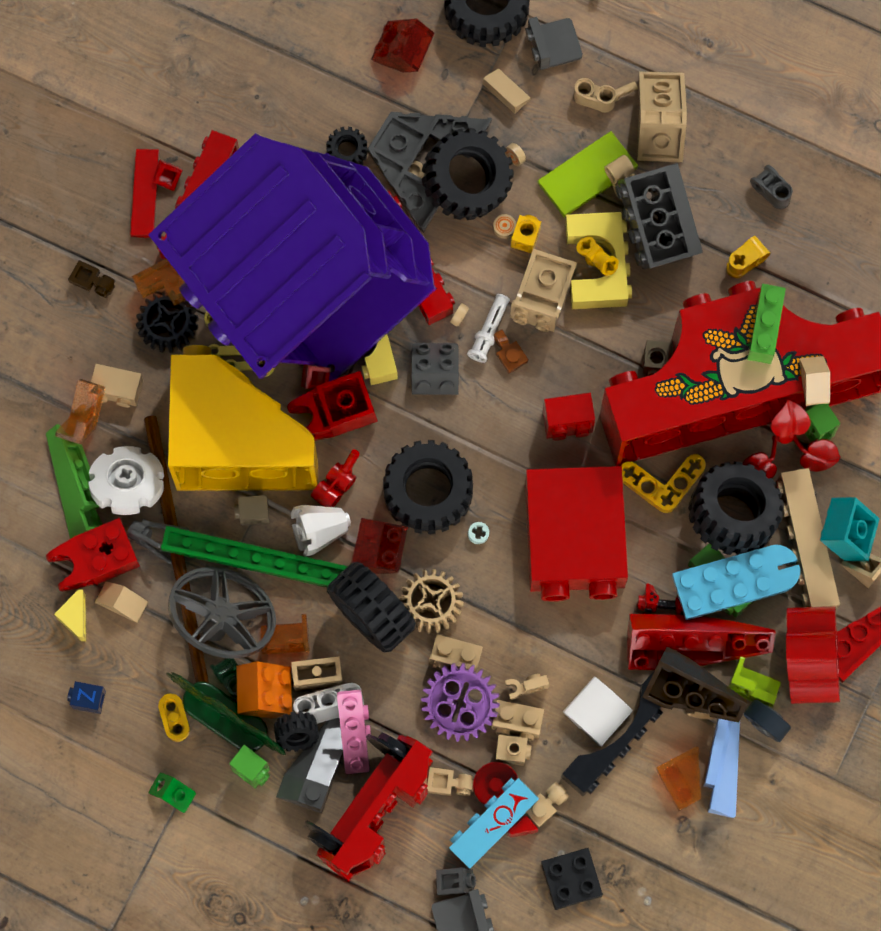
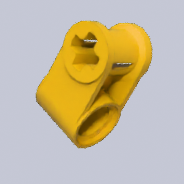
M753 236L732 252L726 267L727 273L733 278H741L754 267L762 264L770 256L771 252L756 236Z

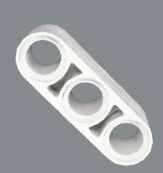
M346 683L300 696L294 701V711L298 713V711L310 709L308 712L310 715L313 714L317 723L339 718L337 692L361 690V688L356 683ZM327 703H333L330 706H325Z

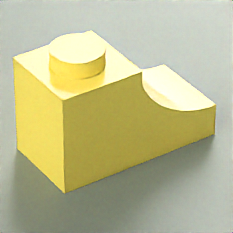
M387 334L377 343L373 353L365 357V365L361 366L364 379L369 378L370 385L398 379Z

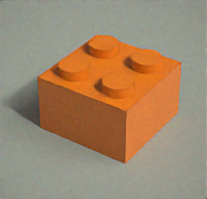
M259 661L236 666L238 714L270 719L283 717L284 714L290 715V712H292L291 667Z

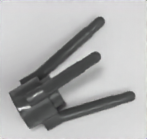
M143 519L142 522L134 521L130 525L127 536L168 564H172L171 559L156 549H159L161 545L150 539L152 536L150 527L166 529V526L188 531L189 528Z

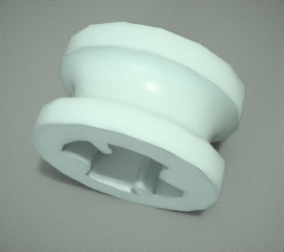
M482 522L473 523L468 530V538L474 544H482L489 537V528ZM477 527L482 528V533H485V536H481L480 539H476L475 534L472 533V530L476 531Z

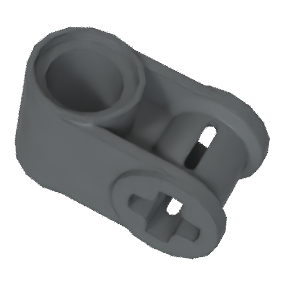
M766 165L761 174L750 179L752 187L769 201L776 209L788 207L793 192L792 187L772 166ZM784 193L787 197L779 198L776 194Z

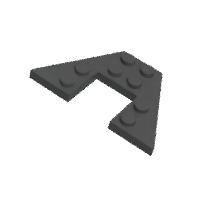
M390 112L368 147L369 155L421 232L424 233L439 207L435 208L432 204L434 202L432 196L427 197L425 191L428 187L422 184V178L409 172L412 164L429 137L439 142L448 133L452 134L458 129L465 131L468 128H475L476 133L481 130L486 131L492 122V118L477 119L468 118V116L453 117L452 115L438 114L427 116L420 115V113L403 114L402 112Z

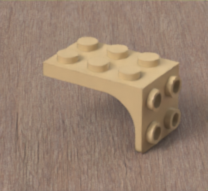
M533 249L517 297L512 301L510 318L521 325L530 324L536 326L535 328L542 332H554L577 262Z

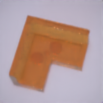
M167 259L132 276L135 286L143 298L164 288L173 305L186 300L179 290L184 280Z
M79 379L75 389L70 416L59 427L55 436L81 445L96 429L105 387Z
M302 614V623L276 625L271 640L261 650L262 655L309 652L310 641L307 614ZM267 625L261 626V639L266 633Z

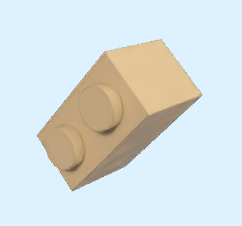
M96 364L89 392L96 401L107 402V400L116 402L119 406L128 408L130 405L137 406L144 380L141 373Z
M339 656L291 662L295 691L343 685Z

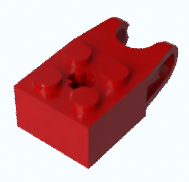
M361 371L318 385L315 389L295 398L287 405V409L291 414L309 413L313 415L312 422L305 428L310 431L315 441L335 437L378 422Z
M120 518L76 535L52 549L46 555L48 562L67 560L74 564L72 573L58 584V589L61 592L94 584L98 585L140 567ZM107 548H110L111 553L109 555H106V553L103 552Z

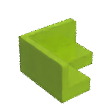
M741 656L735 666L728 687L749 701L758 700L772 708L781 682L742 667L745 658Z

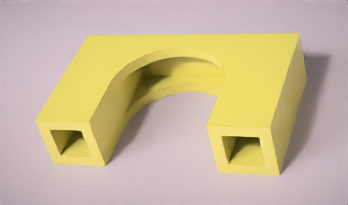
M622 213L566 215L567 244H578L582 238L592 237L596 244L605 247L619 261L618 269L612 275L597 279L571 280L572 309L626 307L628 299H632V286L627 285V277H630V263L625 262V255L629 254L628 241H624L623 233H627V223L625 220H622Z

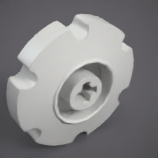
M122 446L114 448L113 454L106 455L103 453L94 461L89 470L91 480L89 481V490L93 500L99 507H111L113 514L132 515L140 513V507L142 506L152 507L161 497L164 484L163 480L160 479L164 478V471L160 461L152 453L142 454L139 447Z

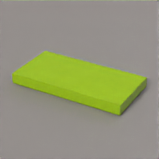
M610 131L540 178L538 185L565 218L566 215H570L612 186L604 170L606 165L622 155H626L629 158L634 170L638 168V164L612 131Z

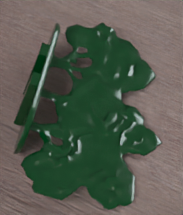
M171 672V674L166 673L174 683L185 690L183 695L185 711L223 740L239 750L243 745H246L255 752L265 745L281 755H286L284 749L268 736L266 723L260 717L238 714L237 701L208 682L192 684L174 672Z

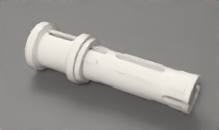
M503 294L496 295L481 331L475 334L476 340L472 349L467 352L471 359L481 363L487 361L486 355L490 346L495 343L494 334L510 301L507 296Z

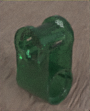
M225 658L216 665H210L218 681L223 684L229 695L237 701V693L232 691L233 686L237 684L236 666L238 664L235 659Z

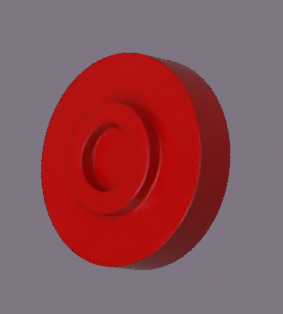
M489 762L483 765L474 777V793L478 800L485 805L494 795L499 798L504 792L501 788L511 778L515 781L518 776L512 767L503 762Z

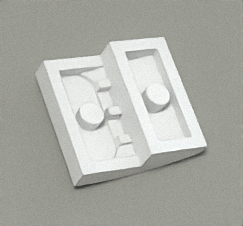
M593 677L566 707L563 713L599 746H602L633 710L604 683Z

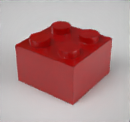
M591 392L544 399L542 413L547 439L552 438L554 441L566 439V436L586 437L590 435L589 433H593L595 414Z

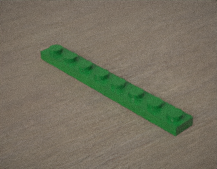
M166 526L161 545V551L326 588L348 567Z

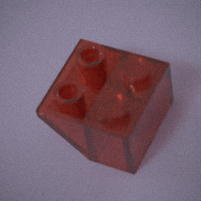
M417 18L388 21L383 28L379 42L374 48L371 60L403 73L418 72L435 33Z
M361 518L352 563H362L375 574L399 573L408 527Z

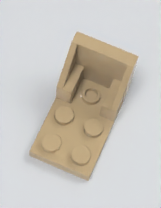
M639 71L640 106L637 161L683 162L687 123L684 73Z

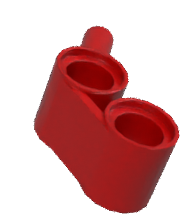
M353 449L344 464L341 465L337 462L326 475L325 479L327 481L322 480L315 487L310 497L323 507H335L342 495L351 488L357 479V476L352 473V467L360 455L359 451Z

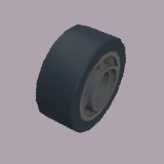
M754 700L744 712V716L758 731L777 742H781L791 729L790 725L779 713L758 700Z

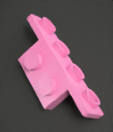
M361 690L337 692L345 773L369 772L366 736L368 734L371 735L370 725H365V720H369L368 705H363Z

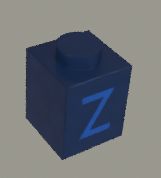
M75 681L74 688L70 687L67 701L70 702L72 709L101 714L106 690L103 686Z

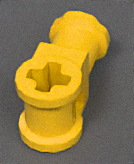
M584 237L578 242L576 246L577 252L585 256V261L589 266L600 269L601 273L605 276L616 272L619 264L618 259L605 253L592 237Z

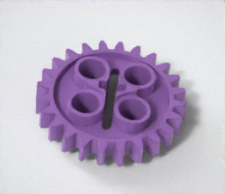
M452 663L450 671L446 666H443V674L436 671L434 673L436 680L429 678L427 681L431 688L424 687L423 689L428 694V696L421 698V701L428 703V705L422 708V711H429L425 720L432 719L434 721L430 728L438 726V735L444 731L447 732L446 739L448 740L452 734L455 735L456 742L460 740L461 735H464L465 740L469 741L471 733L475 738H478V730L486 733L487 728L485 724L492 726L493 720L490 717H497L498 715L493 710V708L500 706V703L494 701V699L499 697V693H492L496 684H488L491 676L483 678V669L478 671V673L474 672L475 665H472L467 670L465 663L461 664L460 669H457L456 664ZM455 681L459 685V691H449L447 683ZM468 682L469 686L463 702L466 704L462 705L457 721L453 722L452 718L458 702L455 700L459 699L464 683ZM473 689L479 690L482 693V699L473 700L470 697V691ZM441 704H448L452 710L451 714H442L439 706ZM462 713H472L474 721L466 723L462 719Z

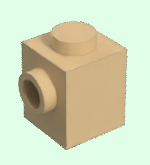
M499 735L495 762L524 766L525 759L530 760L531 745H527L528 738Z

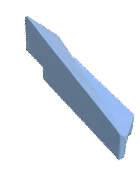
M717 719L703 787L713 789L708 812L730 818L736 816L740 721L733 722Z

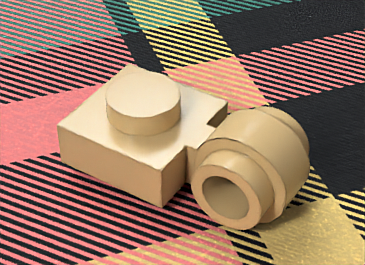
M430 767L427 792L451 796L452 788H454L457 795L470 796L474 790L473 776L459 774L458 778L453 779L454 770Z
M555 782L546 791L548 798L546 799L540 793L538 795L539 800L525 814L540 828L557 812L552 804L556 803L560 806L569 798L568 790L562 784L559 785Z

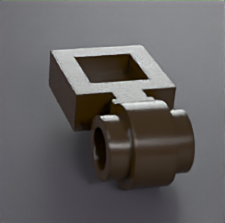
M80 260L68 278L69 283L89 292L94 285L95 293L105 298L111 295L115 288V280L108 275L98 277L100 274L98 268Z

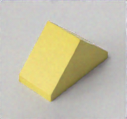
M77 590L54 615L80 641H86V594L83 590Z

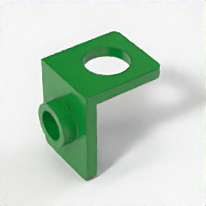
M159 773L148 792L150 795L164 800L182 813L187 811L196 795L194 790L176 778L164 773ZM165 780L164 786L157 791L159 784Z

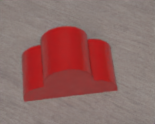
M836 606L787 608L786 659L791 704L840 702Z

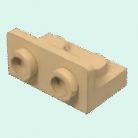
M437 634L429 663L433 664V668L442 670L443 666L451 669L452 663H455L457 669H460L461 664L465 663L467 670L472 665H475L474 672H476L483 647Z
M497 700L500 706L495 708L498 715L493 718L491 728L496 730V734L510 736V733L520 735L519 737L528 738L527 741H533L534 738L539 739L544 709Z

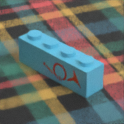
M519 777L515 781L511 778L501 788L504 791L499 798L494 795L484 805L487 810L481 816L476 813L467 822L470 827L464 833L459 830L450 839L453 844L449 849L469 869L539 800V797Z

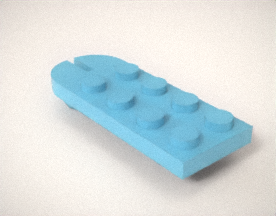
M771 545L672 573L685 620L789 591L799 579L800 566L795 565L778 570V566L785 564L794 565L797 562L796 555L785 546Z

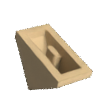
M824 356L800 358L799 363L805 405L830 403V370Z
M871 553L869 561L843 560L841 563L843 568L867 588L881 575V558Z
M106 581L95 603L138 623L148 601L125 586Z

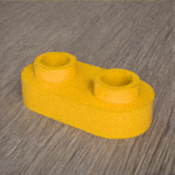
M172 693L166 694L160 699L158 704L164 729L169 739L180 742L185 740L190 732L185 709L179 696ZM174 703L176 705L173 711L167 710L168 704ZM176 726H181V733H174V728Z

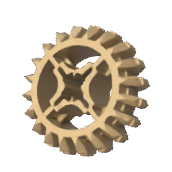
M432 569L431 576H428L427 571L423 570L422 578H420L419 574L415 573V582L411 579L406 581L410 588L402 587L401 589L406 595L399 596V600L404 602L415 623H419L417 626L418 631H421L423 626H427V633H431V627H435L436 633H440V625H443L447 630L449 629L447 621L455 624L456 618L453 615H461V610L456 607H463L464 602L457 600L463 597V593L455 592L459 589L460 585L458 583L451 585L454 580L452 576L445 580L444 571L440 573L439 577L436 576V569ZM426 585H439L443 587L444 590L440 589L438 591H433ZM420 589L423 598L418 602L417 606L413 607L411 603L412 597ZM427 595H428V597H430L432 600L438 599V600H435L436 608H435V606L432 605L431 603L426 604V603H427ZM450 595V608L443 614L440 603L445 600V597ZM431 612L437 618H425L418 613Z

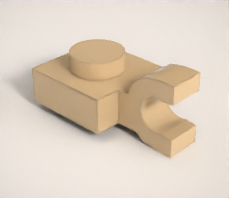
M530 675L526 677L527 681H523L521 684L515 679L505 680L506 687L515 686L517 689L515 693L509 694L510 701L523 694L527 695L548 689L547 675Z

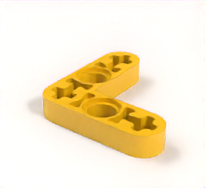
M698 454L690 455L666 485H663L637 464L625 462L621 465L623 484L659 511L669 513L677 507L703 474L706 462ZM689 462H699L700 470L694 469L690 476L686 474L691 467ZM624 469L627 470V471H629L630 469H633V470H634V471H633V475H634L637 479L639 478V475H642V476H643V477L639 480L637 486L634 485V483L636 482V479H635V478H633L632 476H629L628 478H626V477L624 476V475H625ZM677 478H683L687 481V487L685 489H678L675 487L674 481ZM646 481L651 482L654 485V491L651 493L643 492L641 489L642 483ZM672 491L674 493L670 501L672 505L667 504L663 506L661 498L666 499Z

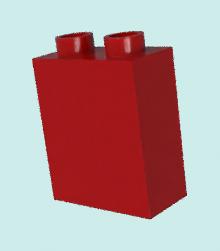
M622 466L527 469L525 491L530 592L541 591V600L550 602L568 600L570 598L569 590H589V598L594 600H607L618 597L617 589L625 588L628 580Z

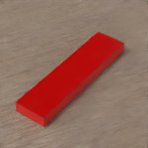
M136 149L131 237L150 238L148 234L155 229L157 184L153 183V178L159 162V149Z

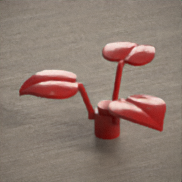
M787 398L771 420V430L775 434L772 437L771 456L768 458L766 453L758 452L746 458L742 465L747 466V464L755 466L754 469L758 471L763 470L767 473L766 477L768 479L773 478L777 472V467L772 462L775 459L777 442L788 444L792 440L804 453L800 458V464L803 468H809L813 472L831 468L840 460L841 456L835 443L828 439L815 440L808 445L807 449L803 447L796 435H802L807 432L811 423L810 417L801 405Z

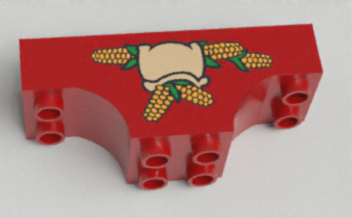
M745 281L728 289L729 296L711 301L708 293L698 294L686 299L682 303L684 309L679 310L672 335L674 354L669 361L655 374L638 379L635 371L617 374L609 379L611 387H607L604 390L599 416L615 466H621L625 462L643 460L770 424L773 416L780 410L787 398L797 402L805 409L807 406L805 405L799 363L800 358L824 356L830 370L829 407L881 393L880 313L864 315L862 308H853L838 314L835 317L836 324L826 325L803 319L783 305L774 358L771 364L747 360L760 288H756L754 281Z

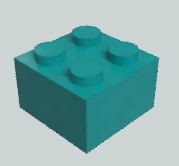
M856 497L831 498L824 528L821 531L820 541L844 561H869L880 518Z

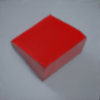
M160 159L153 183L174 191L183 170Z
M304 364L301 387L315 389L316 386L329 382L331 368Z
M524 816L508 830V836L511 838L534 834L538 832V828L527 816Z

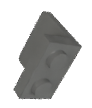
M537 17L528 19V28H525L527 40L532 42L533 59L538 61L540 70L582 59L583 53L570 18L543 25L539 24Z
M414 343L412 345V395H459L458 344Z
M478 889L469 891L467 895L440 901L432 905L437 931H494L491 918L486 919L484 909L488 908L485 895H480Z

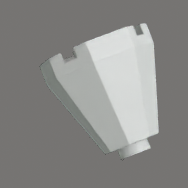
M300 505L294 507L291 512V519L296 518V524H292L293 533L300 551H304L303 555L305 557L316 554L346 534L348 527L351 526L348 513H345L341 508Z

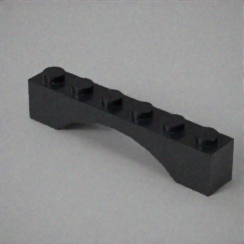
M653 673L640 688V702L637 714L626 732L618 740L602 750L577 756L562 773L561 778L581 796H584L587 792L591 795L600 784L597 780L603 774L607 777L616 767L613 762L619 756L623 759L632 749L629 744L634 739L639 741L647 732L645 726L650 721L655 723L663 714L661 706L643 698Z

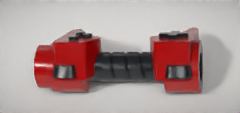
M649 583L646 584L645 594L638 595V610L652 613L656 612L657 609L676 610L677 614L684 615L678 595L675 600H661L654 586Z

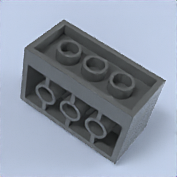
M678 163L617 181L618 185L615 186L618 198L622 199L624 204L622 215L625 222L628 221L631 230H628L630 242L632 244L635 243L637 252L634 253L638 266L641 265L642 269H650L703 253ZM647 190L652 195L650 199H647L646 197ZM654 214L658 216L657 223L653 221ZM660 235L664 238L663 245L659 242Z

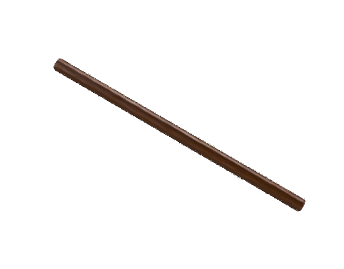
M154 415L144 418L150 453L157 457L164 471V478L160 479L163 480L164 490L159 498L164 524L178 526L158 421ZM170 553L175 580L177 581L187 573L185 558L183 555ZM190 583L185 584L181 590L191 592ZM180 604L185 629L192 636L198 628L196 614ZM200 634L195 638L196 640L200 639ZM188 642L195 682L209 683L203 651Z

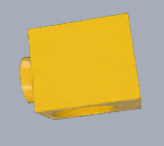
M519 215L511 239V248L532 254L541 230L542 221H539L532 215ZM529 229L532 231V234L525 236L521 231Z

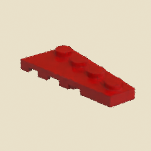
M881 606L837 632L839 680L842 683L881 646Z

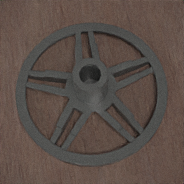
M204 567L189 571L176 581L169 595L168 611L176 630L192 646L210 655L231 659L251 656L261 651L269 643L275 631L276 614L269 597L255 582L235 571L218 567ZM212 576L211 600L198 594L181 590L185 584L194 579ZM219 577L222 579L223 597H219ZM226 579L243 585L259 601L230 603ZM176 602L186 606V609L205 617V620L192 636L186 631L178 618ZM266 614V633L261 641L256 643L240 621ZM202 631L203 636L199 640H196L195 638ZM227 633L244 650L223 651L209 647L204 643L207 640L220 641Z

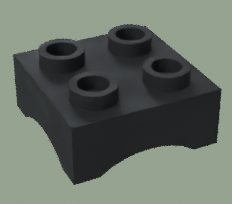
M589 847L541 861L555 910L602 897L603 893Z

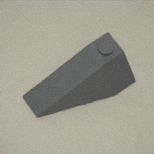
M339 718L326 721L318 731V742L316 744L313 743L312 747H306V750H303L284 774L276 798L319 813L323 812L343 756Z

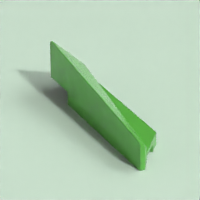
M56 424L46 433L71 539L103 524L95 510L99 506L90 494V466L81 441L76 437L69 438L62 432V426Z

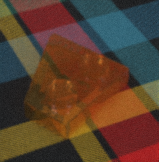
M697 746L656 767V771L678 811L701 800L699 748Z

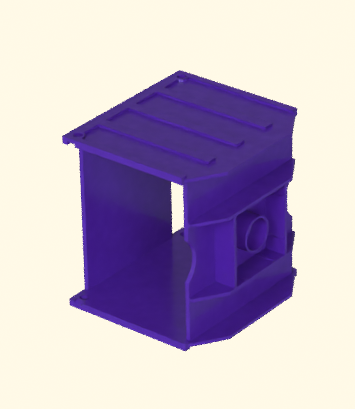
M257 133L246 141L148 234L184 280V283L179 287L183 297L197 309L204 306L213 318L208 324V328L213 336L226 346L232 342L252 370L261 379L280 362L317 365L329 368L334 364L335 371L333 373L330 371L329 381L338 379L437 289L434 286L429 242L368 167L331 156L328 153L312 152L287 143H281L262 137ZM163 232H166L167 235L165 240L161 238ZM260 361H265V365L263 367L259 365Z

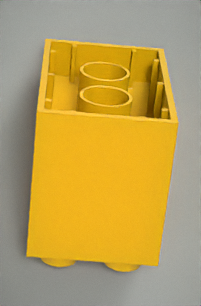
M190 345L183 348V355H171L168 467L177 491H300L315 489L318 485V459L315 440L308 429L281 411V404L256 388L241 371L218 355H211L212 349L210 347Z

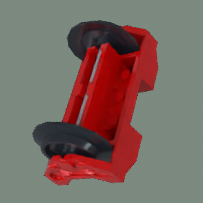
M383 732L378 737L368 734L366 736L367 740L385 756L329 834L308 820L305 821L306 826L310 829L307 837L319 847L316 856L348 882H350L353 876L370 869L374 863L379 865L386 855L384 838L377 834V832L384 824L382 818L386 812L391 814L397 806L398 801L396 798H400L414 808L416 803L421 805L428 795L429 768L433 764V760L430 759L433 751L414 738L399 735L396 740Z

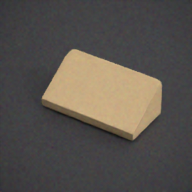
M499 68L483 78V85L514 114L531 99Z

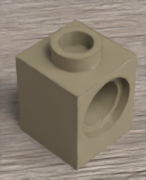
M646 341L643 363L644 374H648V376L653 375L668 362L670 342ZM657 356L662 360V362L660 364H654L651 362L650 358Z
M267 495L238 497L239 505H234L235 519H240L241 526L270 524Z

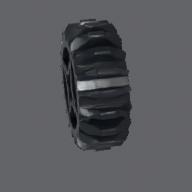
M163 291L162 297L158 298L157 294L154 293V300L151 301L146 298L145 303L147 307L140 306L139 309L142 313L136 315L137 320H139L136 323L137 329H140L138 332L139 337H144L143 342L145 345L151 343L150 347L153 350L159 346V351L163 353L165 347H168L169 352L172 353L173 347L177 346V349L181 351V343L189 345L190 342L187 337L195 338L193 331L199 328L198 324L195 323L199 321L198 315H195L197 312L194 306L190 307L191 304L187 300L184 301L182 294L176 298L175 292L172 291L170 296H167L166 292ZM165 307H174L180 311H168ZM158 310V318L149 325L152 315ZM163 315L171 322L172 329L164 322ZM186 319L183 329L177 334L176 327L182 323V320ZM163 332L167 333L170 337H161L154 333L159 334Z

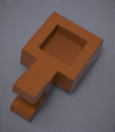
M502 329L494 334L495 342L501 349L496 355L508 374L529 361L517 341L510 344Z

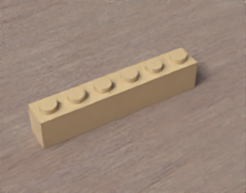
M805 468L783 472L779 476V481H776V488L780 489L783 497V517H787L789 526H786V533L788 539H792L794 546L791 551L796 555L797 564L800 566V576L797 582L803 586L804 594L801 595L803 607L836 606L837 609L840 602L828 549L820 541L823 527L810 470Z

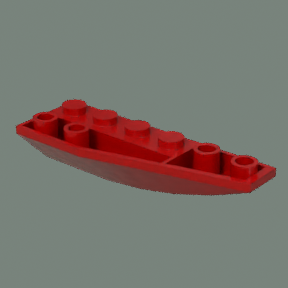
M629 614L627 631L628 670H655L666 647L689 657L700 666L740 659L741 656L747 658L773 653L776 631L756 625L708 617H696L685 620L684 615Z

